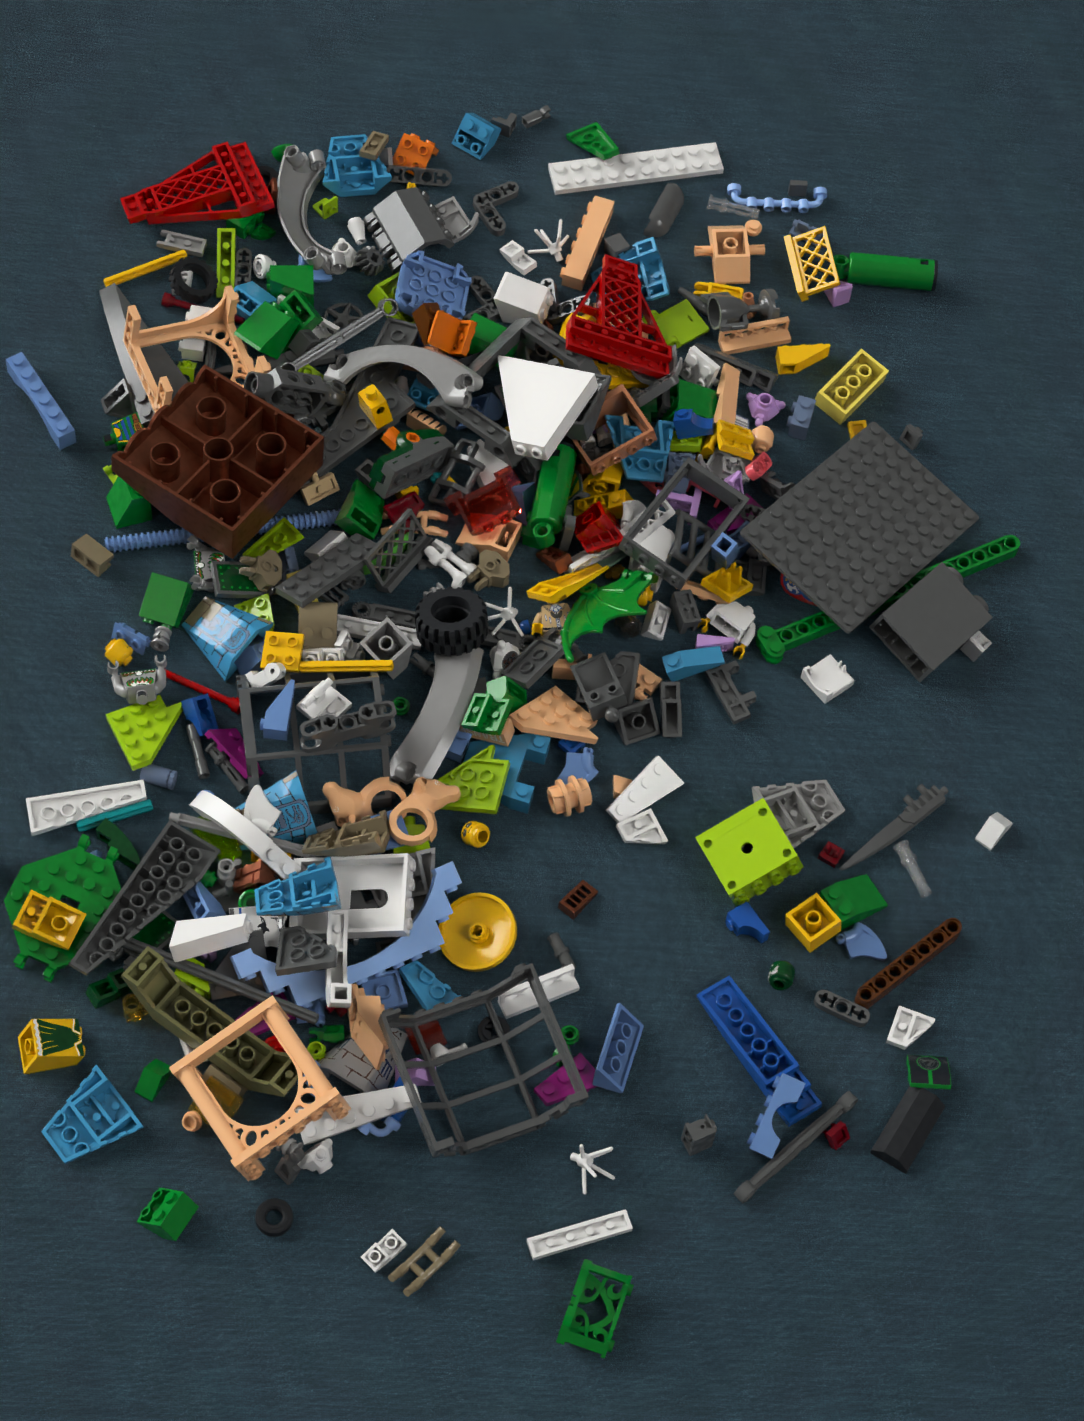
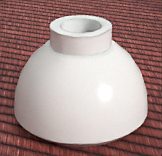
M258 254L253 262V270L257 278H267V273H270V265H276V262L266 255Z

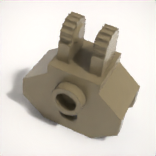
M268 550L256 558L240 557V563L249 565L250 568L241 567L239 574L249 576V580H253L259 591L267 592L282 579V560L276 551Z
M484 550L479 553L477 570L472 572L466 581L472 583L479 578L480 581L474 587L476 591H480L486 586L488 588L490 586L504 588L509 584V563L497 551Z

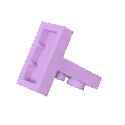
M695 487L694 496L671 492L666 500L673 509L690 512L689 515L697 518L702 490ZM657 489L656 496L660 493L661 490Z

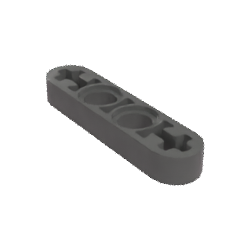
M398 165L387 167V172L394 169L395 173H400L399 169H403L402 179H399L400 175H394L390 182L447 186L452 180L451 173L444 169ZM407 170L414 172L415 176L413 179L408 180L405 178L404 174ZM424 172L431 173L432 179L430 181L422 179ZM434 172H438L437 176H442L445 173L449 180L447 179L443 183L442 179H436L437 182H433L435 178Z

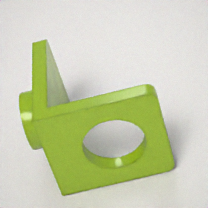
M334 196L329 200L324 198L315 203L313 209L325 220L338 212V197Z
M189 360L179 361L177 367L183 375H188L190 382L193 383L197 363Z

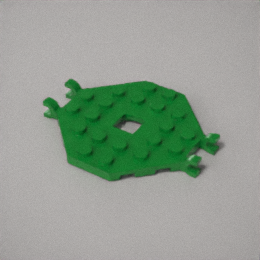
M83 833L76 848L22 866L4 899L12 926L31 889L48 898L51 896L59 901L63 897L80 903L77 909L87 914L69 950L50 945L14 930L21 951L13 961L15 967L23 970L29 957L48 966L42 976H44V980L52 983L57 970L69 965L121 890L113 866L120 855L118 853L119 850L111 846L106 860L86 852L91 844L90 837Z

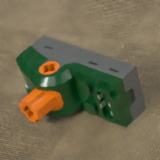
M392 426L383 434L381 440L393 451L382 455L374 462L369 474L371 478L369 486L383 499L433 476L434 472H442L455 446L437 429L406 430L400 432Z

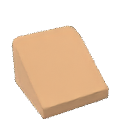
M613 775V798H617L632 780Z

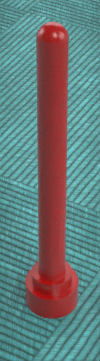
M165 669L166 678L199 693H208L209 697L228 705L231 711L237 714L240 713L239 697H227Z

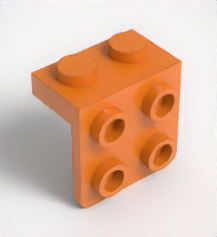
M404 133L393 156V165L426 168L431 156H437L439 149L435 147V143L429 140L424 142L416 134L411 133L408 135ZM406 171L407 173L414 175L413 171Z
M438 310L435 314L427 343L453 357H467L477 322L473 320H460L442 310Z

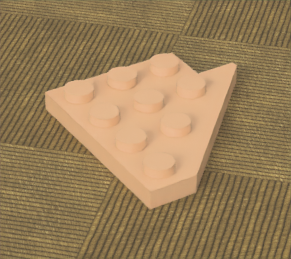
M557 686L552 687L508 717L512 720L513 726L524 733L596 744L599 739L590 731L591 728L596 726L598 720L593 721L590 713Z

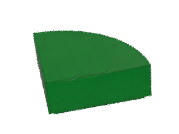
M260 223L251 233V238L267 240L276 234V230Z

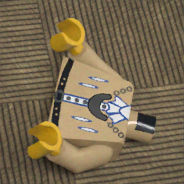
M547 602V605H543L541 612L536 614L532 622L531 634L540 633V637H543L553 627L558 630L557 635H560L567 615L571 610L569 605L557 602L553 604Z

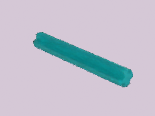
M148 799L76 822L79 832H84L97 828L105 818L113 823L153 810V804Z

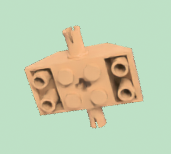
M743 225L708 226L710 246H694V256H710L712 258L715 283L750 284V255H765V244L749 245L747 228Z

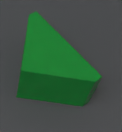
M157 1058L146 1065L135 1089V1094L153 1102L172 1073L169 1069L170 1065Z

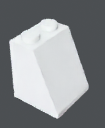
M509 272L504 273L493 298L503 323H513L516 319L533 317L543 324L548 316V310L554 301L549 287Z
M661 525L639 545L669 564L672 558L670 551L673 549L675 535L672 530ZM630 557L628 569H631L633 572L635 570L646 571L647 573L652 572ZM660 576L657 583L650 584V590H653L654 593L658 591L663 580Z

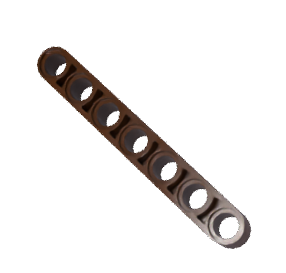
M949 918L863 984L857 991L855 1003L866 1009L873 1006L956 941L962 929L961 922L956 918ZM948 928L954 929L955 932L949 931ZM933 939H938L941 943H936ZM919 950H923L927 954H922L919 952ZM905 961L912 963V965L905 964ZM890 973H896L898 977H894ZM875 984H881L884 988H878ZM861 995H865L869 999L865 1000L861 997Z

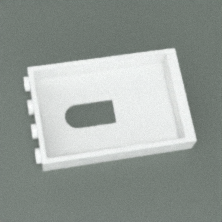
M408 853L331 857L341 902V909L338 910H348L347 939L409 936L410 930L413 927L411 910L414 908L412 891L415 889V881L413 879V872L416 871L415 860ZM326 857L294 858V861L301 867L298 872L301 873L307 870V866L315 863L319 865L325 862L324 858ZM384 890L388 894V901L381 908L350 909L351 891ZM327 912L290 916L289 927L301 926L305 928L307 933H313L326 940Z

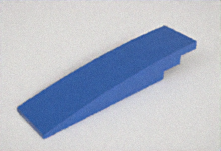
M730 975L696 995L717 1029L766 1098L768 1094L773 1095L775 1090L772 1087L776 1076L781 1077L782 1073L806 1083L797 1103H786L776 1110L788 1127L822 1107V1102L810 1088V1082L799 1070L800 1065Z

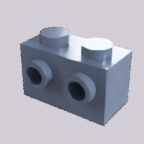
M799 395L797 402L793 401L791 412L794 413L793 416L789 415L786 425L789 427L788 436L801 440L806 439L815 408V399Z
M668 455L663 479L664 487L687 458L679 455ZM684 476L673 491L686 494L690 479Z

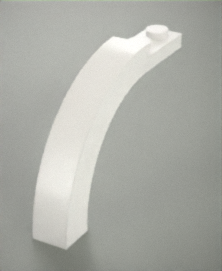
M202 790L190 803L189 806L200 816L213 821L233 835L283 880L289 878L288 874L295 871L298 873L301 869L263 831L215 795Z
M348 910L327 912L326 944L335 946L338 952L337 967L325 969L327 1007L350 1008L352 984H348L347 980Z

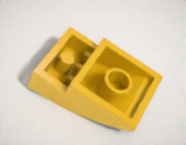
M31 889L13 923L12 929L50 945L69 950L87 914L51 896L48 898Z

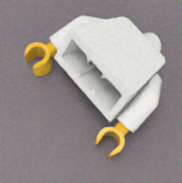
M736 601L730 604H717L706 615L705 619L701 618L702 621L697 628L700 625H705L701 629L702 633H705L710 622L711 625L727 637L735 638V643L738 644L740 642L741 644L734 648L733 656L735 652L740 651L742 653L739 657L740 660L744 657L745 647L749 646L755 636L756 625L754 620L756 617L751 606L744 607Z

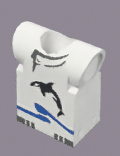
M256 906L229 908V915L246 913L248 920L252 922L253 930H263L265 947H278L280 929L285 928L284 924L287 916H258Z

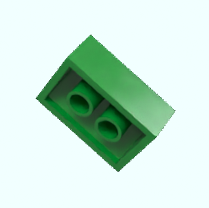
M474 313L470 320L477 322L468 353L475 354L484 351L507 327ZM520 341L505 356L514 358Z

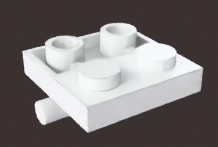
M692 346L687 353L679 375L688 382L711 389L712 385L717 386L719 384L716 376L720 366L696 346Z
M327 678L314 687L296 705V709L310 720L326 714L337 717L344 715L352 707V702L331 686L333 681Z

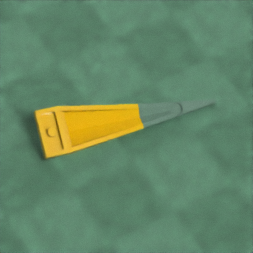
M621 550L610 557L573 573L539 582L526 591L528 598L550 604L558 603L628 555Z

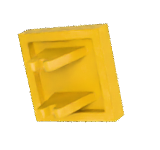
M734 562L730 568L725 569L722 567L702 578L700 585L722 598L723 601L731 603L752 591L754 584L742 577V566L736 568L737 564Z
M266 631L260 668L264 670L267 664L279 662L285 666L286 672L299 673V664L302 658L305 639L304 634Z

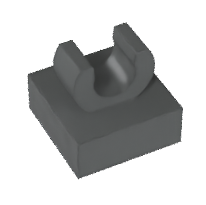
M909 424L905 427L899 439L913 450L922 439L923 430Z

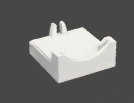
M831 654L812 667L808 665L802 670L801 679L824 704L854 685L855 681L846 672V665L841 666L842 661L837 662Z

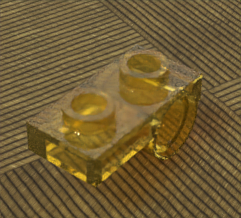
M128 994L124 997L122 1001L123 1013L127 1023L139 1021L143 1016L149 1014L135 994ZM131 1004L137 1005V1007L133 1009L128 1008V1006Z

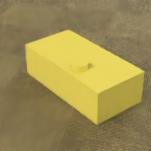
M861 348L817 393L815 405L841 425L884 382L889 370Z

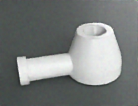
M440 1043L434 1044L430 1048L431 1060L467 1049L468 1047L466 1043H462L460 1046L448 1050Z

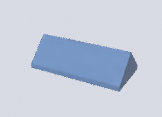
M621 1003L616 1005L592 1083L594 1086L617 1093H623L644 1028V1025Z

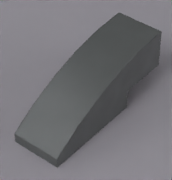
M660 682L662 737H682L680 682Z

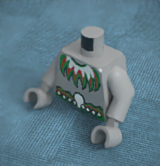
M191 535L187 539L190 541L187 544V548L189 550L195 548L196 550L194 551L195 575L189 580L193 582L191 588L193 590L197 589V591L214 592L210 564L212 561H225L224 553L209 548L200 543L198 537Z
M157 655L154 659L158 670L156 668L120 673V675H118L119 662L115 660V668L110 667L108 662L107 671L112 675L111 680L115 693L126 698L129 704L138 703L145 705L147 702L155 701L157 694L166 687V670L164 669L167 666L166 656L164 655V660L161 662L158 661Z

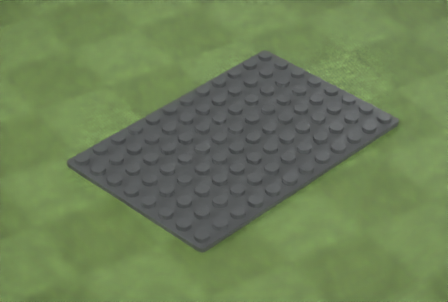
M871 422L740 531V535L842 630L849 634L976 523L979 516L876 422Z

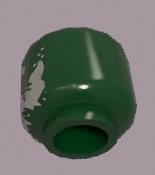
M787 961L774 962L768 973L769 984L774 989L780 991L790 988L795 977L794 966Z

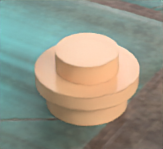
M757 220L747 221L745 224L747 234L752 237L757 236L762 231V224Z
M189 1111L183 1116L182 1125L186 1130L195 1132L201 1128L202 1118L198 1112Z

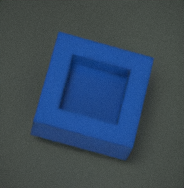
M561 739L558 742V747L565 753H578L585 747V743Z

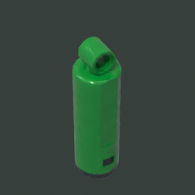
M851 252L849 258L844 255L833 256L839 279L847 277V283L926 291H935L938 260Z
M564 441L560 442L548 461L542 460L532 507L530 527L533 529L538 546L542 548H548L554 544V535L561 532L566 514L578 451L573 445Z

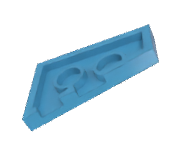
M418 960L399 969L400 975L423 1009L429 1010L438 1003L444 1002L447 1004L452 1002L454 998L459 997L451 990L449 985L439 981L435 974Z

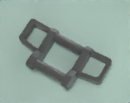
M464 438L458 441L449 456L450 459L440 478H437L428 497L432 504L447 507L455 492L465 498L470 497L473 485L480 472H483L486 467L483 463L474 459L479 449V445L475 441ZM465 445L472 446L468 455L459 454ZM456 462L474 468L465 487L455 482L447 481ZM440 488L448 490L442 500L436 499Z

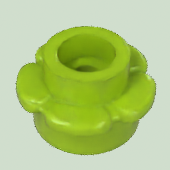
M318 1041L311 1042L307 1047V1050L315 1060H321L326 1055V1047Z

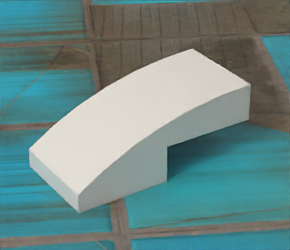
M513 240L499 249L503 257L523 275L537 267V262L526 255L524 248Z

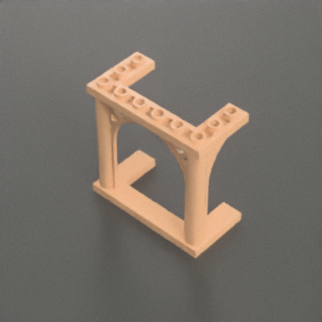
M232 285L225 286L223 298L207 313L191 320L140 330L141 317L136 306H128L123 342L154 413L164 405H171L173 389L167 376L159 378L157 387L142 353V347L186 338H199L213 342L221 347L231 359L233 374L230 380L243 388L244 385L237 383L235 379L241 378L245 380V377L251 371L267 374L272 370L271 364L266 361L264 355L257 357L254 368V361L251 356L249 357L246 343H243L242 339L234 335V332L237 330L234 317L237 314L236 307L237 303H239V296L234 291ZM219 332H223L225 338L219 340L215 337V335Z
M273 995L169 1067L173 1075L184 1085L231 1156L232 1160L230 1161L248 1182L258 1179L262 1172L266 1170L258 1160L259 1158L269 1155L270 1150L274 1147L285 1144L288 1141V1137L294 1133L302 1132L306 1128L305 1125L311 1121L319 1120L325 1111L335 1121L347 1116L348 1111L351 1110L349 1104L337 1088H333L287 1020L290 1018ZM264 1020L295 1065L298 1074V1091L289 1110L279 1119L266 1125L247 1126L234 1121L223 1111L203 1081V1074L197 1066ZM305 1082H308V1086L312 1085L313 1088H303ZM304 1094H313L315 1101L311 1104H306L301 1101V1097ZM299 1106L304 1108L302 1110H299L298 1113L295 1112L296 1108ZM239 1129H243L241 1139L238 1138L240 1134L236 1132ZM268 1130L269 1134H265L262 1138L261 1133ZM254 1131L256 1132L257 1139L253 1145L249 1146L246 1143V1138L250 1132Z

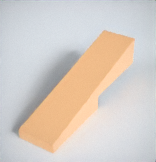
M728 363L723 364L716 391V396L719 399L714 414L715 424L719 419L735 424L740 371Z

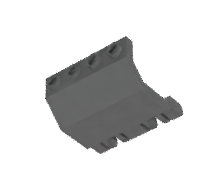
M417 187L394 191L376 205L372 212L363 219L370 233L376 231L372 238L381 254L384 255V258H389L387 264L393 274L400 272L401 265L407 255L416 253L418 250L422 251L428 245L442 243L449 249L455 245L451 239L453 235L448 229H445L444 220L437 215V208L433 203H430V196L425 190L421 191Z

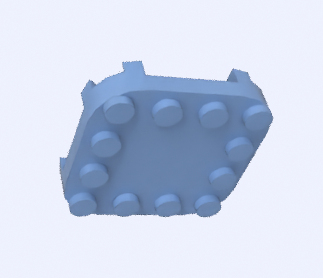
M421 250L407 255L400 268L395 293L398 311L413 317L412 313L423 303L437 302L442 311L462 320L466 313L465 306L469 286L472 283L471 277H468L467 273L462 269L464 266L457 263L456 267L426 257L424 256L425 251Z

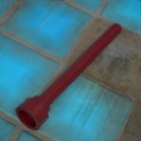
M167 292L164 293L161 306L167 308L177 306L190 310L191 305L200 306L175 299L176 297L173 294ZM236 315L234 317L235 323L242 325L246 321L243 317Z

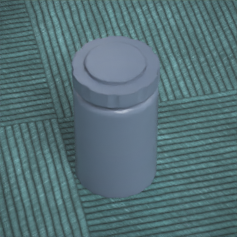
M154 764L143 767L140 773V780L173 790L178 778V771H172L171 769Z

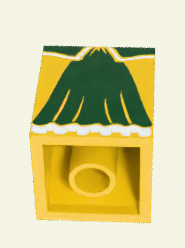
M31 1019L18 1036L23 1073L31 1074L78 1065L85 1056V1046L82 1045L81 1039L82 1028L79 1026L78 1019Z

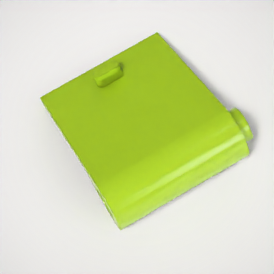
M687 299L660 314L656 310H651L666 344L669 346L676 345L677 349L710 331L709 327ZM643 315L642 321L645 324H647L645 317Z

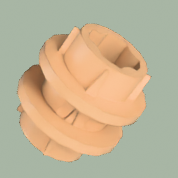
M574 775L568 777V784H564L561 779H557L554 786L548 787L547 797L553 813L557 815L563 813L565 817L571 816L572 808H575L578 813H582L586 806L592 805V794L586 779H576Z

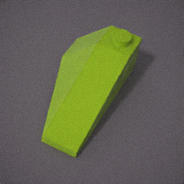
M400 272L375 285L367 295L376 308L381 299L392 298L395 300ZM386 301L383 307L387 314L392 311L390 301ZM399 311L394 316H386L387 318L392 317L415 323L413 317Z

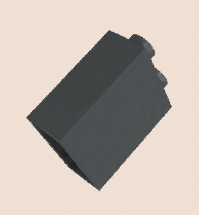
M943 562L869 626L919 683L993 618L988 613L989 607L986 601L978 595H972L963 585L964 581L961 574L955 568L947 567Z

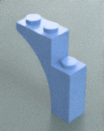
M747 520L729 536L722 532L711 546L712 559L725 569L735 559L740 560L751 546L740 535V531L750 523Z

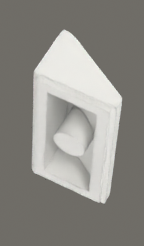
M657 600L648 606L640 635L662 641L672 609Z

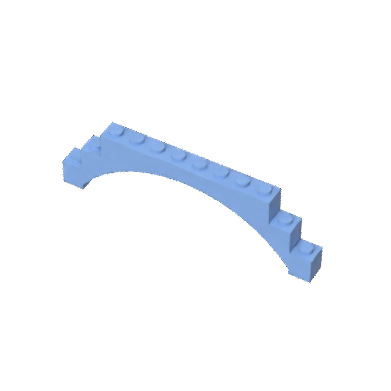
M453 861L431 870L433 877L429 891L413 920L410 935L398 937L393 943L374 956L347 966L348 984L356 982V984L361 985L367 982V977L373 974L375 977L386 974L385 969L393 966L395 970L404 966L405 960L411 958L413 962L422 958V953L428 950L431 954L441 949L440 945L445 942L436 920L438 923L449 920L448 915L453 913L444 891L446 890L447 894L458 889L457 885L462 883ZM251 948L230 957L239 979L250 980L257 977L256 972H258L267 993L272 992L273 995L284 992V987L286 986L292 1002L303 1008L313 1006L312 1001L319 999L320 1002L326 1000L325 970L277 976L275 972L276 963L254 954Z

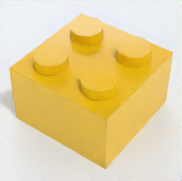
M817 892L785 914V925L809 953L841 932V919Z

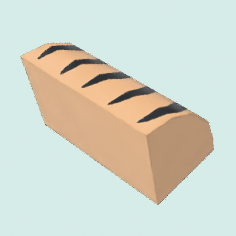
M417 408L407 413L406 425L413 430L437 429L442 435L447 432L445 425Z

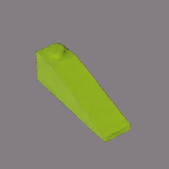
M217 228L218 286L216 298H223L225 286L232 285L233 289L235 288V228Z

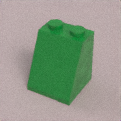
M270 265V273H267L268 293L278 299L280 294L287 297L292 291L297 290L303 293L314 307L313 265Z
M264 301L234 332V335L259 352L278 359L300 322L294 319L295 315L288 310L282 311V306L273 301L271 304Z
M681 379L670 388L671 408L667 409L665 414L663 413L661 420L673 421L674 412L680 409H693V412L700 417L714 418L718 403L715 390Z
M118 476L106 497L116 529L151 521V503Z
M152 572L138 616L143 618V622L151 625L157 622L172 630V627L178 629L194 590L187 582Z

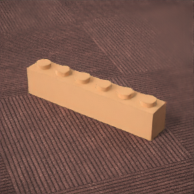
M594 196L593 201H589L587 206L588 213L587 215L584 214L582 218V228H578L577 240L573 241L571 245L572 253L567 255L565 261L567 265L561 269L560 277L562 278L563 286L582 291L612 217L615 201L599 196Z

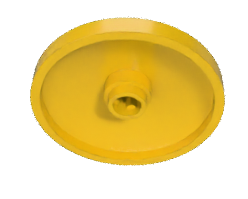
M471 893L455 900L450 905L453 913L448 915L450 919L439 923L438 927L445 942L440 945L443 954L452 964L466 971L480 972L499 965L512 951L517 937V923L511 909L500 898L488 893Z

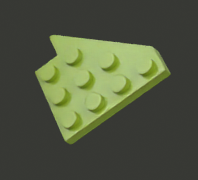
M157 695L155 701L147 702L145 705L135 703L106 714V719L132 771L152 764L183 711L181 702L166 707L161 696Z
M490 745L437 779L445 785L458 786L461 792L460 799L457 802L448 803L441 809L497 814L510 768L509 760L493 759L496 748L494 745Z

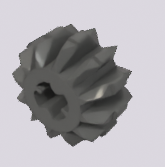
M365 246L356 253L357 256L354 259L357 262L356 267H359L360 272H364L365 276H375L384 269L383 266L386 263L383 260L384 255H381L380 250H376L375 246Z

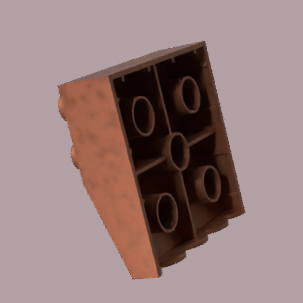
M204 364L194 382H188L178 390L170 406H162L154 414L147 428H141L132 435L123 452L118 451L111 456L112 471L172 522L233 559L323 465L324 436Z

